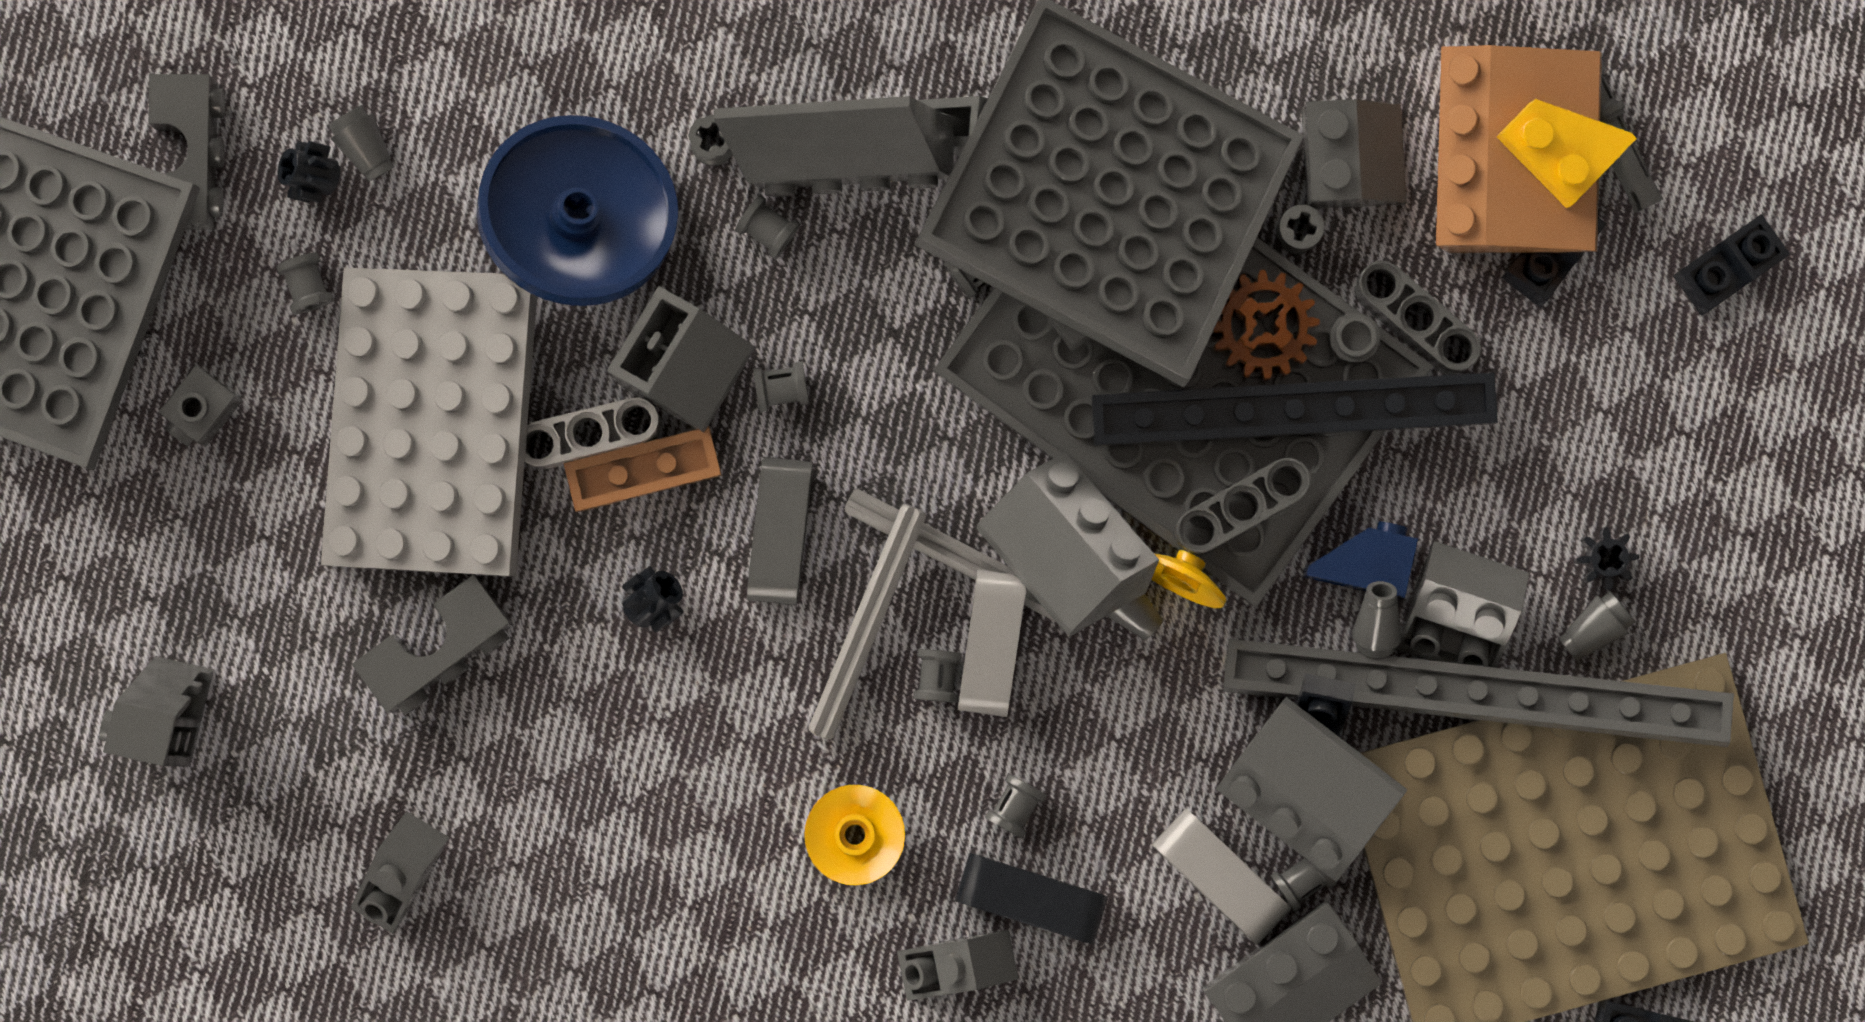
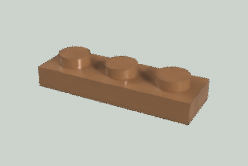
M709 426L704 433L696 429L563 463L575 512L577 513L722 476Z

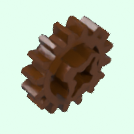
M1265 270L1258 272L1255 283H1251L1245 274L1239 276L1238 284L1240 290L1235 291L1232 289L1227 300L1228 303L1227 305L1225 304L1220 315L1222 317L1221 321H1217L1213 333H1221L1222 339L1213 347L1215 352L1228 349L1231 355L1225 365L1230 368L1238 361L1243 363V377L1248 378L1254 371V368L1261 369L1262 378L1264 381H1267L1271 378L1272 368L1275 367L1278 368L1283 376H1287L1291 373L1288 361L1292 359L1302 365L1307 360V357L1301 350V347H1314L1317 343V339L1307 334L1308 329L1318 327L1320 324V319L1307 317L1306 313L1315 305L1314 299L1304 301L1299 299L1298 295L1303 288L1301 283L1294 285L1291 289L1285 287V273L1281 272L1275 282L1268 281ZM1256 293H1271L1278 297L1274 302L1257 303L1252 297L1249 298L1248 296ZM1276 309H1279L1280 312L1274 318L1275 322L1271 327L1276 334L1273 336L1271 333L1265 332L1250 342L1248 339L1253 335L1254 328L1257 325L1253 316L1256 315L1258 318L1263 319L1267 315H1271ZM1291 309H1293L1296 315L1298 325L1295 339L1287 330L1286 315ZM1233 311L1242 321L1243 335L1237 342L1231 330ZM1255 348H1272L1281 355L1272 358H1258L1250 354Z

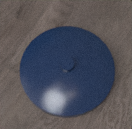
M567 115L546 118L529 124L512 134L498 147L488 161L482 175L477 197L476 215L480 236L488 254L497 267L512 282L544 300L565 305L589 306L623 298L642 287L655 275L665 261L674 239L678 220V203L673 181L668 170L657 154L642 139L627 129L606 120L588 116Z

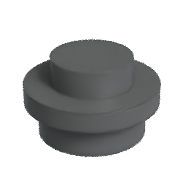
M1353 312L1341 316L1334 323L1330 331V345L1333 352L1340 359L1349 363H1360L1368 360L1375 354L1380 344V331L1377 324L1372 318L1362 313Z

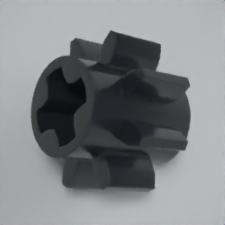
M297 141L296 149L289 148L282 154L278 164L277 176L282 185L290 186L287 193L288 198L306 203L310 201L320 203L322 195H330L335 190L339 182L340 166L337 160L328 158L330 146L313 141H308V143Z
M1604 527L1600 530L1599 542H1595L1587 536L1581 538L1580 541L1587 550L1584 556L1573 560L1575 564L1585 565L1588 571L1583 579L1585 584L1593 581L1595 578L1602 579L1604 590H1611L1614 585L1613 576L1617 575L1624 581H1630L1633 578L1631 573L1626 570L1629 562L1635 561L1640 557L1639 554L1628 553L1625 546L1630 538L1628 534L1619 537L1617 540L1611 539L1609 528ZM1612 548L1615 554L1611 560L1616 567L1600 569L1597 564L1600 562L1601 556L1597 553V550L1604 551Z
M648 566L640 574L636 573L622 585L624 591L629 594L622 603L627 618L638 627L646 628L651 625L653 631L658 632L664 626L670 625L684 612L677 605L683 597L682 587L679 581L669 572L657 571L655 573L653 568Z

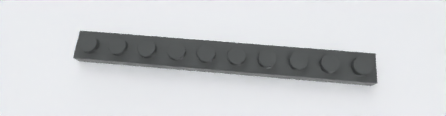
M1229 639L1223 692L1284 699L1287 697L1297 700L1305 674L1307 673L1356 684L1351 706L1728 747L1730 744L1734 693L1394 656L1372 658L1357 652Z

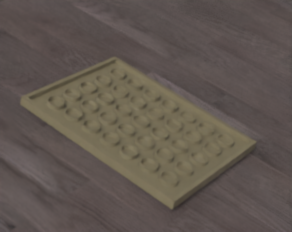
M1726 653L1623 681L1734 693L1731 738L1728 747L1477 720L1360 752V754L1407 789V792L1374 833L1363 850L1411 1022H1527L1809 944Z

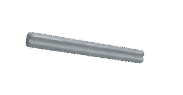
M855 489L845 505V512L848 515L887 535L890 534L899 512L898 509L859 489ZM923 523L913 547L974 580L977 579L978 569L1015 574L1005 564ZM1026 587L1024 606L1055 621Z
M904 504L898 512L810 722L809 731L816 736L829 740L835 736L926 519V513L916 507Z

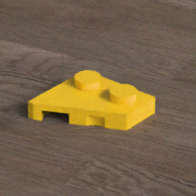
M1537 99L1529 102L1497 136L1505 147L1565 208L1573 206L1637 139L1631 132Z

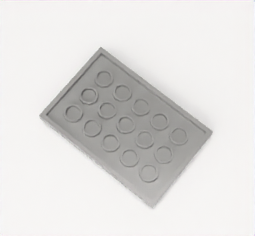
M344 267L321 565L516 577L537 296L520 288L505 274Z

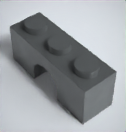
M149 74L148 124L157 131H175L184 134L188 145L187 156L183 164L176 170L164 174L200 187L185 230H215V217H222L224 207L222 187H216V168L223 167L225 157L223 138H217V118H224L225 116L224 89L218 88V82L209 74Z
M473 574L433 604L444 619L447 631L446 639L438 651L429 656H416L409 651L399 636L392 634L351 664L387 713L394 714L399 709L403 715L412 712L429 698L424 692L426 689L439 680L444 685L451 683L469 669L465 663L468 658L479 650L486 656L509 639L505 631L514 624L478 576Z

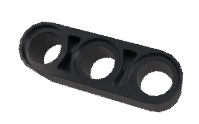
M969 853L954 901L1094 945L1109 896Z

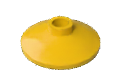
M1179 550L1175 558L1154 553L1159 562L1151 579L1152 581L1197 604L1211 608L1224 607L1227 601L1220 588L1202 572L1206 563L1201 558L1184 550Z
M845 785L829 791L816 802L808 815L804 838L808 855L812 863L822 874L841 884L864 885L882 878L895 866L903 851L905 828L898 808L884 793L865 785ZM859 825L864 829L865 838L860 844L854 845L847 841L845 833L849 826Z

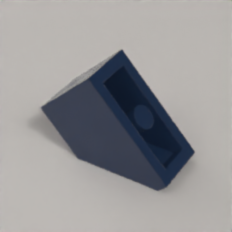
M1378 521L1377 529H1365L1305 567L1302 578L1364 592L1367 591L1369 584L1376 581H1384L1396 587L1397 599H1403L1406 596L1418 539L1406 536L1408 528L1405 526Z

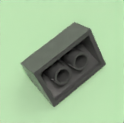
M1066 452L1026 473L978 522L976 528L1069 637L1145 594L1159 562L1157 556Z
M1287 697L1277 707L1216 788L1217 791L1335 882L1339 880L1407 792L1404 786Z
M1322 901L1203 986L1201 990L1224 1022H1329L1381 985L1382 982L1329 903Z

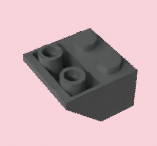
M658 286L607 369V372L622 388L642 399L648 400L656 407L704 433L754 352L755 347L700 308Z
M1434 541L1418 577L1401 629L1402 640L1396 647V650L1430 661L1497 668L1522 613L1529 572Z

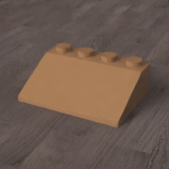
M1495 45L1441 47L1436 246L1448 253L1597 252L1599 179L1573 206L1565 208L1505 147L1497 136L1529 102L1535 99L1600 121L1602 53L1600 51Z

